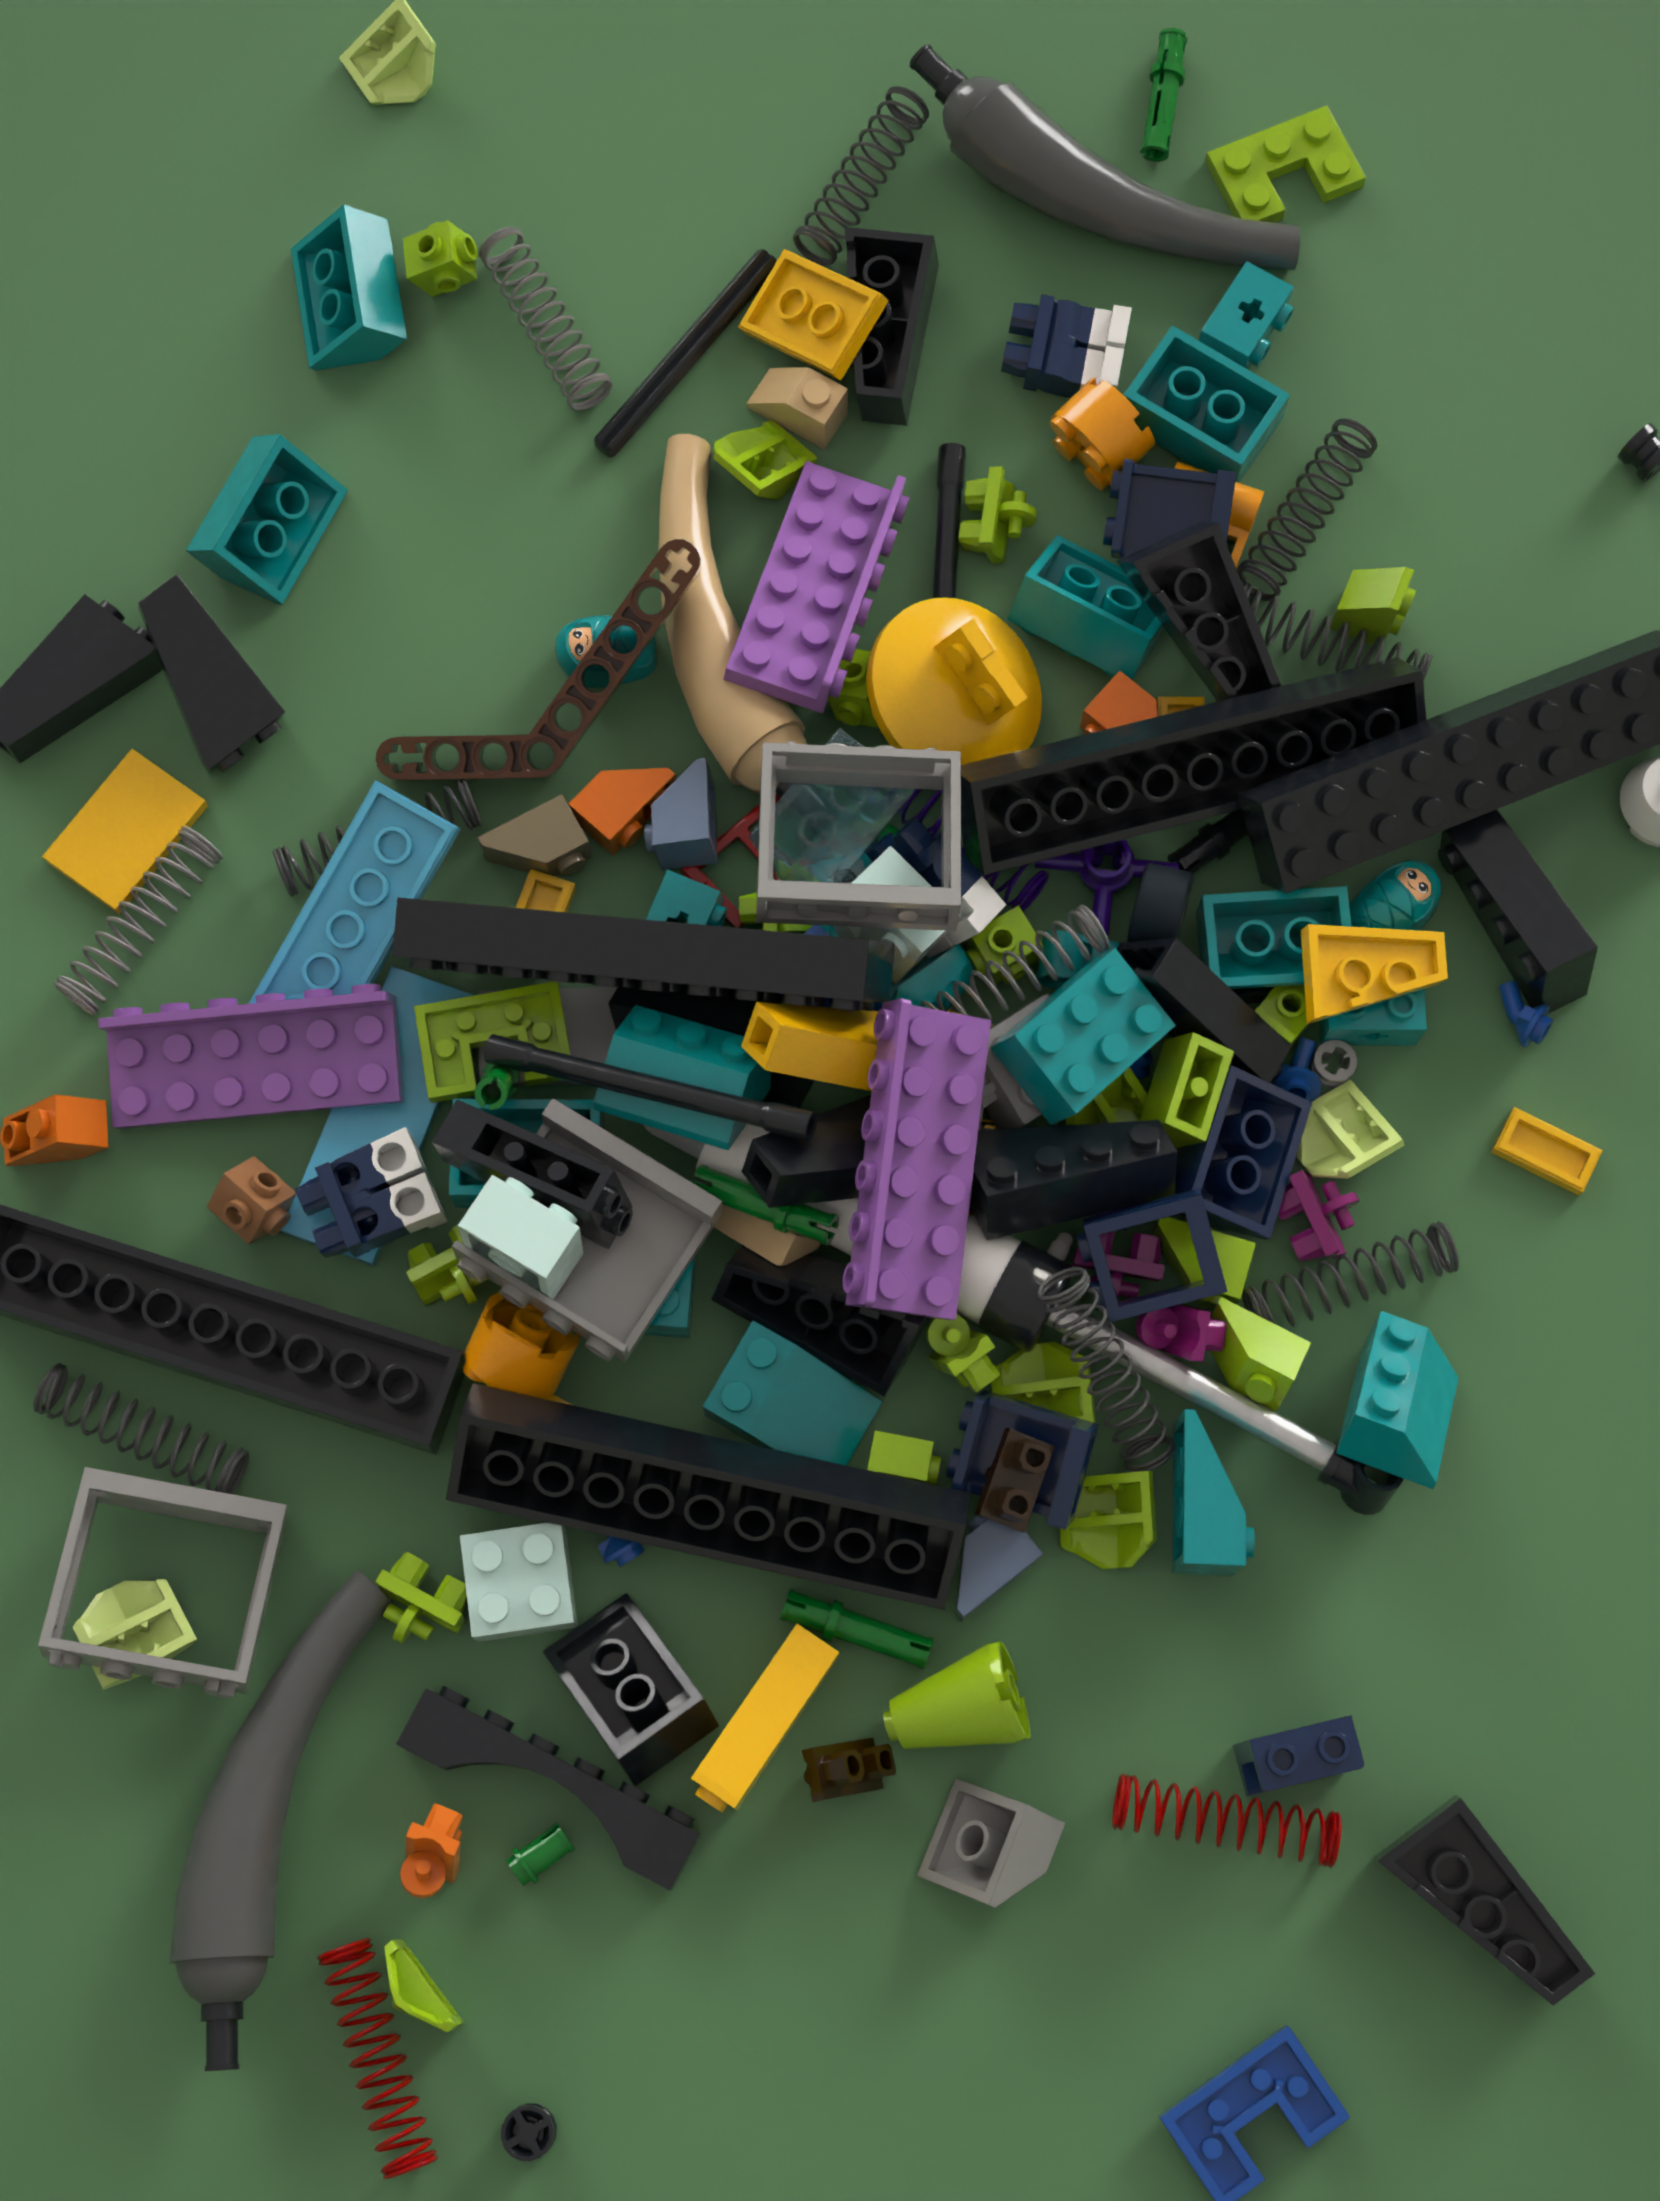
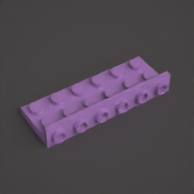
M806 461L730 656L723 680L822 714L829 696L839 698L847 671L840 669L842 660L852 662L860 635L852 633L855 624L862 627L865 626L873 600L865 597L868 590L877 592L885 569V565L878 563L880 555L889 558L898 532L890 529L893 521L899 524L902 523L910 497L902 495L906 482L905 477L898 475L893 489L889 490Z
M362 984L352 986V994L333 996L332 989H311L303 992V999L286 1000L285 994L270 993L257 995L256 1003L238 1005V999L218 998L208 1000V1008L190 1009L189 1003L160 1005L161 1012L143 1014V1009L139 1007L114 1009L113 1017L98 1019L99 1029L107 1031L113 1128L128 1129L403 1103L396 996L387 991H381V985Z
M902 998L882 1003V1009L877 1013L874 1022V1036L878 1039L876 1059L872 1061L868 1071V1086L872 1089L870 1108L863 1117L861 1127L862 1137L866 1140L864 1157L859 1163L855 1175V1185L857 1190H859L857 1211L852 1215L849 1225V1237L853 1242L851 1262L847 1264L843 1274V1289L847 1293L845 1305L944 1320H956L991 1020L911 1005V1000Z

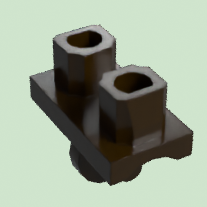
M1005 1428L992 1466L987 1468L985 1474L987 1480L975 1515L1002 1524L1015 1531L1025 1533L1055 1446L1011 1428Z
M873 1737L802 1750L803 1759L807 1763L804 1780L811 1788L812 1802L884 1789L882 1778L896 1774L891 1746L889 1744L875 1746Z

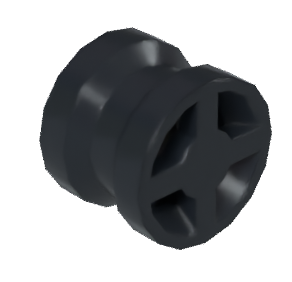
M1651 423L1639 430L1617 456L1623 464H1632L1637 469V477L1644 483L1660 471V438L1657 436V428Z
M526 2103L518 2106L506 2117L501 2129V2140L505 2150L510 2156L520 2161H532L540 2158L552 2147L557 2136V2124L554 2115L548 2108L538 2103Z

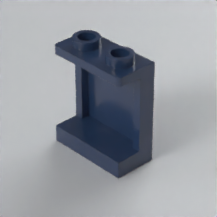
M1124 459L1123 470L1113 471L1110 498L1118 499L1116 517H1107L1103 545L1112 546L1111 557L1121 559L1199 522L1219 523L1224 539L1227 542L1237 472L1218 470L1217 474L1135 464L1134 460Z
M984 1390L975 1397L974 1402L967 1401L963 1408L959 1422V1430L966 1431L961 1450L957 1448L953 1450L946 1474L948 1478L953 1479L951 1489L981 1496L987 1480L985 1478L987 1468L992 1466L1004 1429L1011 1428L1055 1446L1032 1512L1047 1516L1046 1524L1066 1530L1075 1518L1099 1424Z
M1351 1715L1250 1739L1233 1745L1246 1796L1342 1774L1364 1767V1760Z

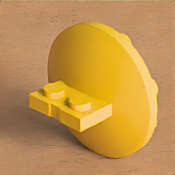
M956 598L923 600L904 609L890 620L881 630L872 646L866 674L867 694L871 714L891 746L897 749L924 750L935 747V750L961 751V765L1029 749L1033 743L1042 713V693L1039 676L1035 664L1021 639L1002 619L977 604Z

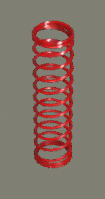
M1124 1773L1119 1777L1112 1816V1827L1114 1830L1118 1828L1121 1831L1125 1826L1131 1784L1134 1781L1135 1833H1138L1140 1830L1146 1802L1154 1785L1156 1797L1154 1834L1156 1837L1160 1835L1166 1807L1172 1790L1175 1788V1839L1177 1841L1180 1839L1186 1811L1195 1791L1197 1802L1195 1842L1197 1845L1201 1842L1207 1812L1214 1795H1216L1217 1848L1221 1846L1231 1805L1234 1799H1236L1238 1807L1236 1849L1238 1852L1242 1848L1248 1818L1256 1802L1259 1818L1258 1855L1262 1854L1267 1826L1275 1806H1277L1279 1813L1277 1857L1279 1859L1283 1856L1288 1827L1297 1809L1300 1822L1298 1861H1303L1308 1832L1315 1814L1318 1813L1321 1831L1318 1864L1332 1868L1336 1863L1342 1829V1819L1338 1811H1330L1325 1821L1322 1811L1319 1808H1315L1310 1813L1305 1825L1303 1810L1299 1804H1295L1290 1809L1284 1823L1283 1808L1279 1801H1274L1270 1805L1264 1819L1262 1803L1258 1797H1254L1249 1802L1243 1817L1242 1801L1239 1795L1236 1793L1229 1798L1224 1813H1222L1221 1796L1217 1790H1213L1209 1794L1202 1811L1201 1794L1197 1786L1189 1790L1181 1810V1793L1177 1783H1172L1169 1786L1161 1806L1160 1786L1156 1779L1151 1780L1147 1785L1140 1805V1786L1135 1775L1130 1777L1129 1774L1125 1776Z
M365 1938L320 1954L317 1960H319L318 1965L325 1966L360 1959L329 1976L324 1982L328 1986L368 1979L333 1998L330 2003L335 2007L375 1999L339 2019L336 2025L340 2027L381 2020L346 2039L342 2046L352 2048L389 2040L354 2059L349 2067L353 2069L397 2060L356 2084L355 2087L358 2089H367L403 2081L365 2102L362 2109L372 2110L411 2101L371 2123L368 2130L378 2131L418 2122L375 2147V2151L384 2152L424 2143L383 2166L381 2173L384 2174L383 2179L386 2180L435 2162L438 2156L435 2155L437 2152L435 2150L418 2154L431 2145L433 2139L428 2137L391 2144L424 2125L427 2118L418 2116L382 2124L407 2111L419 2102L420 2097L406 2096L376 2103L410 2084L414 2078L411 2075H401L369 2082L405 2062L407 2056L398 2054L361 2062L399 2041L401 2035L396 2033L355 2041L393 2020L395 2015L384 2013L347 2021L383 2002L389 1994L381 1992L340 2001L350 1994L374 1983L382 1976L380 1972H373L334 1980L375 1957V1952L360 1953L373 1946L370 1943L372 1939Z

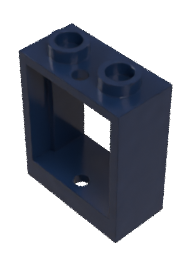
M1199 1188L1084 1218L1085 1232L1076 1234L1083 1262H1094L1098 1280L1090 1282V1288L1098 1292L1099 1300L1097 1305L1107 1309L1110 1322L1228 1292ZM1185 1212L1203 1280L1118 1302L1100 1234Z

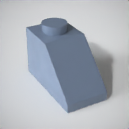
M706 758L696 759L651 804L652 824H645L644 826L645 843L648 853L655 852L662 870L718 863L715 782Z
M980 1516L974 1517L966 1525L971 1533L963 1541L955 1614L961 1621L1041 1558L1043 1553L1026 1532L1015 1531Z

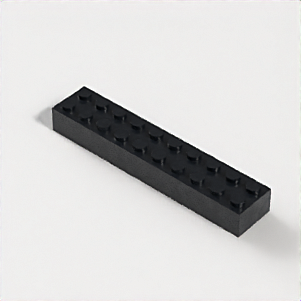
M1654 630L1238 793L1261 883L1286 894L1659 745L1660 630Z
M1393 658L961 765V830L965 856L983 875L1241 810L1238 793L1427 720L1423 671L1399 658Z
M397 897L392 956L410 958L409 967L453 970L454 972L546 979V981L587 983L596 986L639 988V990L685 993V984H687L686 994L731 997L732 989H734L733 999L778 1002L779 993H782V1004L826 1006V998H830V1008L873 1011L874 1002L890 1001L895 943Z
M0 1204V1316L437 1455L465 1375L463 1366L466 1360L463 1351Z
M473 1383L460 1414L446 1500L944 1610L966 1528L969 1492Z

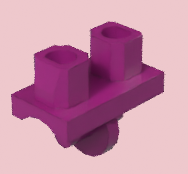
M1301 1170L1290 1175L1289 1178L1292 1183L1286 1187L1278 1215L1282 1221H1286L1306 1212L1312 1228L1290 1237L1298 1259L1301 1262H1307L1324 1256L1336 1259L1340 1254H1347L1330 1217L1335 1215L1342 1231L1353 1227L1355 1223L1348 1209L1360 1202L1356 1192L1341 1196L1335 1181H1330L1321 1186L1328 1201L1324 1204L1309 1173L1305 1174Z
M1115 1231L1100 1234L1117 1299L1119 1296L1138 1297L1140 1285L1121 1281L1122 1275L1155 1282L1163 1279L1165 1265L1159 1264L1161 1256L1160 1237L1134 1233L1129 1258L1110 1255ZM1076 1249L1073 1255L1072 1266L1095 1270L1094 1262L1084 1263L1080 1249ZM1091 1275L1090 1282L1098 1280L1097 1276Z
M1183 1303L1140 1314L1136 1323V1333L1139 1340L1149 1347L1190 1361L1203 1362L1205 1350H1223L1227 1324L1225 1321L1210 1318L1211 1312Z

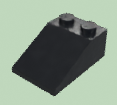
M627 1593L543 1651L634 1786L640 1784L719 1727L703 1696Z

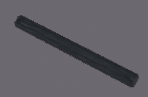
M764 249L756 251L595 436V446L607 457H614L762 287L777 262L773 255Z

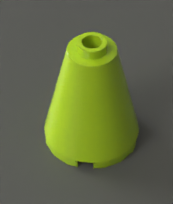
M1002 1641L990 1642L891 1698L889 1701L890 1710L883 1712L884 1724L892 1742L899 1740L904 1749L1011 1744L1029 1739L1031 1732L1024 1697H1019L1015 1683L1019 1679Z

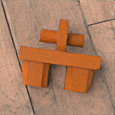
M434 1803L424 1826L414 1822L411 1823L406 1834V1860L403 1862L400 1871L401 1885L411 1896L421 1899L432 1897L441 1890L445 1881L454 1883L460 1870V1840L462 1838V1831L459 1827L463 1821L462 1814Z

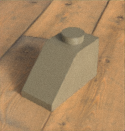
M562 794L477 837L486 861L528 873L530 869L554 877L559 874L568 876L582 869L587 863L586 860L592 858L589 841Z

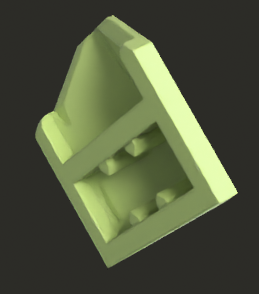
M395 0L339 59L371 104L414 103L423 97L432 85L436 43L406 0Z
M1350 1079L1312 1101L1297 1151V1159L1305 1171L1312 1177L1349 1179L1405 1145L1400 1135Z
M166 1579L123 1581L97 1594L81 1618L72 1627L80 1643L168 1659L174 1658L197 1642V1638ZM92 1666L103 1690L129 1681L100 1674V1667ZM132 1673L130 1680L143 1675Z

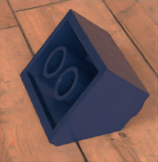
M1230 1065L1207 1141L1178 1147L1175 1194L1199 1188L1210 1227L1265 1240L1271 1239L1312 1102ZM1185 1212L1178 1214L1186 1218Z

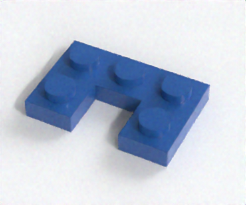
M1287 2025L1280 2028L1158 2116L1214 2201H1237L1265 2180L1234 2133L1275 2103L1306 2148H1310L1351 2118Z

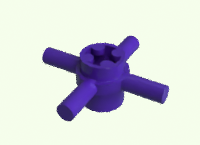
M1124 839L1082 850L1081 853H1069L1035 862V868L1079 872L1084 885L1094 892L1092 912L1108 936L1113 894L1125 889L1133 878H1142L1148 863L1179 869V863L1135 859L1129 844ZM1109 855L1113 857L1112 865L1117 871L1112 872V869L1104 870L1101 868L1098 871L1095 868L1102 865L1103 856Z

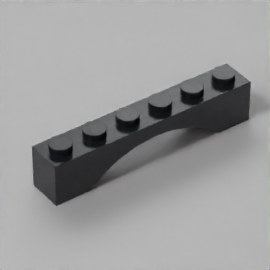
M444 1685L439 1694L427 1688L425 1689L396 1743L398 1746L445 1770L470 1765H507L528 1769L553 1779L574 1793L599 1818L614 1841L625 1867L670 1891L673 1890L701 1835L691 1829L696 1819L668 1805L664 1814L649 1807L646 1803L650 1795L625 1781L622 1782L619 1790L601 1781L604 1770L577 1757L573 1766L555 1757L560 1748L559 1746L532 1733L528 1742L510 1733L515 1724L514 1722L489 1709L483 1718L465 1709L470 1699Z

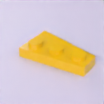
M1308 924L1301 929L1307 1024L1439 985L1448 979L1444 932Z

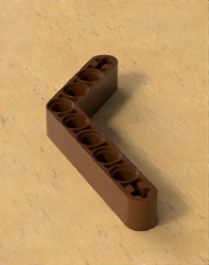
M684 539L671 540L660 548L529 734L401 736L389 738L381 743L376 752V763L380 772L389 779L544 778L555 774L564 765L698 576L701 569V557L698 550L692 543ZM685 549L690 552L687 560L692 567L687 573L681 569L675 573L670 581L678 584L679 587L675 593H672L666 584L652 578V576L659 569L660 573L665 577L672 567V563L667 559L668 555L672 551L676 554H681ZM650 587L660 589L665 597L663 609L654 615L644 613L639 606L641 593ZM622 626L631 627L637 635L635 648L626 654L617 652L611 643L613 632ZM593 665L603 666L610 676L608 686L598 693L590 691L584 682L586 670ZM567 703L576 705L582 714L580 726L573 731L562 729L557 721L558 710ZM538 742H544L553 749L554 761L548 769H539L531 763L530 751ZM426 743L423 760L427 772L421 771L423 762L403 764L402 771H399L397 763H390L389 755L390 753L397 752L398 745H401L403 753L411 754L423 753L420 744ZM490 743H497L506 751V763L499 770L490 769L483 761V751ZM443 744L454 746L459 754V763L451 771L440 768L436 762V751Z

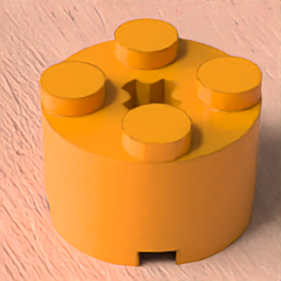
M1091 378L1051 416V421L1049 422L1053 431L1058 435L1052 441L1055 449L1066 460L1071 461L1076 457L1087 467L1084 470L1085 476L1100 491L1111 485L1114 470H1123L1124 459L1134 460L1136 464L1155 446V439L1148 426L1141 432L1134 419L1140 413L1131 402L1108 382L1102 380L1097 385L1096 378Z
M496 1293L488 1299L465 1349L466 1362L463 1366V1372L470 1379L486 1383L492 1388L546 1399L556 1392L580 1342V1335H573L571 1331L564 1335L551 1328L542 1320L545 1313L530 1304H527L525 1309H522L509 1302L500 1293Z

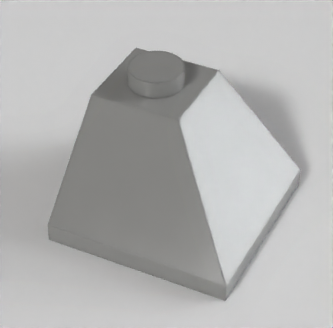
M955 1778L917 1876L996 1908L1047 1872L1065 1823L1027 1804Z

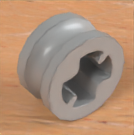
M1326 1041L1318 1047L1312 1057L1310 1068L1319 1077L1322 1085L1333 1088L1338 1087L1348 1081L1357 1068V1056L1353 1048L1344 1041ZM1332 1053L1342 1057L1339 1062L1340 1064H1346V1069L1339 1068L1336 1074L1326 1071L1328 1063L1322 1064L1321 1059H1329Z

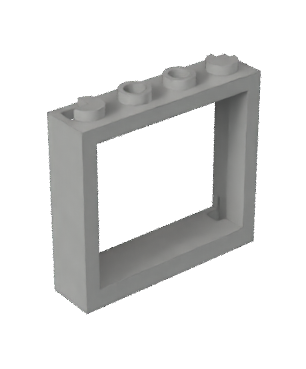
M787 741V744H762L757 923L957 930L961 909V751L935 750V747L924 750L897 749L889 745L852 747L841 743L807 745L797 744L792 741ZM776 783L941 790V887L773 880Z
M85 1467L38 1644L42 1657L49 1658V1665L65 1670H79L80 1664L100 1667V1674L114 1679L130 1680L132 1673L152 1677L151 1682L164 1688L182 1689L183 1683L204 1686L203 1692L205 1694L219 1698H233L235 1692L247 1694L287 1522V1505ZM98 1503L266 1534L234 1671L63 1640Z

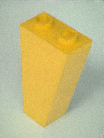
M756 1002L741 1047L766 1071L872 1091L868 1086V1071L872 1061L876 1059L878 1039L874 1036V1022L879 1011L833 1009L830 1007Z
M799 1624L795 1625L691 1777L693 1781L700 1785L695 1793L696 1796L721 1813H723L727 1805L735 1810L739 1809L839 1657V1651Z

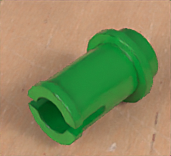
M555 1822L551 1828L521 1850H518L517 1847L513 1848L512 1852L514 1855L508 1858L506 1862L523 1886L531 1880L536 1884L539 1882L537 1878L539 1874L569 1852L572 1853L575 1848L558 1823Z

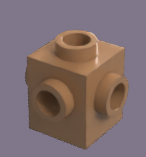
M253 1156L223 1174L207 1208L250 1245L266 1234L271 1237L276 1235L285 1227L291 1217V1214L287 1211L296 1196V1192L281 1180L276 1173Z

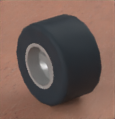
M1148 863L1146 865L1131 916L1127 942L1170 938L1179 939L1193 881V874L1191 872L1155 863Z

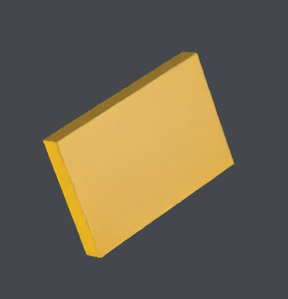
M784 249L738 325V328L744 334L841 381L889 300L880 292Z
M131 749L43 854L42 858L49 865L120 915L119 902H130L133 899L131 888L134 886L143 887L146 883L143 873H154L156 871L155 858H166L170 854L167 844L169 842L179 843L181 837L178 834V830H181L182 826L191 828L206 810L208 804L202 797L137 751Z

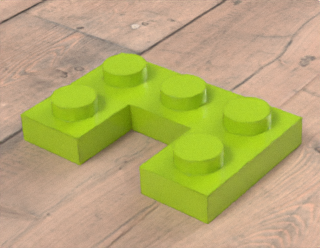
M1327 105L1207 152L1205 163L1232 215L1249 220L1277 222L1284 218L1286 209L1270 180L1299 168H1305L1323 203L1363 188L1366 180L1365 174Z
M555 981L414 1006L430 1103L475 1096L477 1080L472 1049L484 1047L492 1034L532 1043L538 1048L571 1055L558 982ZM524 1072L527 1086L565 1080L536 1072Z

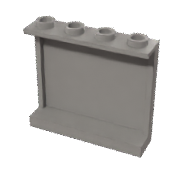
M552 1098L542 1113L543 1124L536 1135L615 1169L633 1206V1215L628 1229L622 1236H616L609 1249L581 1235L584 1254L554 1300L468 1248L463 1242L460 1243L456 1240L452 1248L456 1259L459 1260L457 1267L467 1276L482 1283L486 1277L502 1287L499 1293L514 1305L525 1309L527 1304H530L545 1313L542 1320L556 1331L567 1335L572 1330L587 1339L584 1344L585 1347L603 1360L610 1362L614 1356L626 1363L722 1216V1201Z

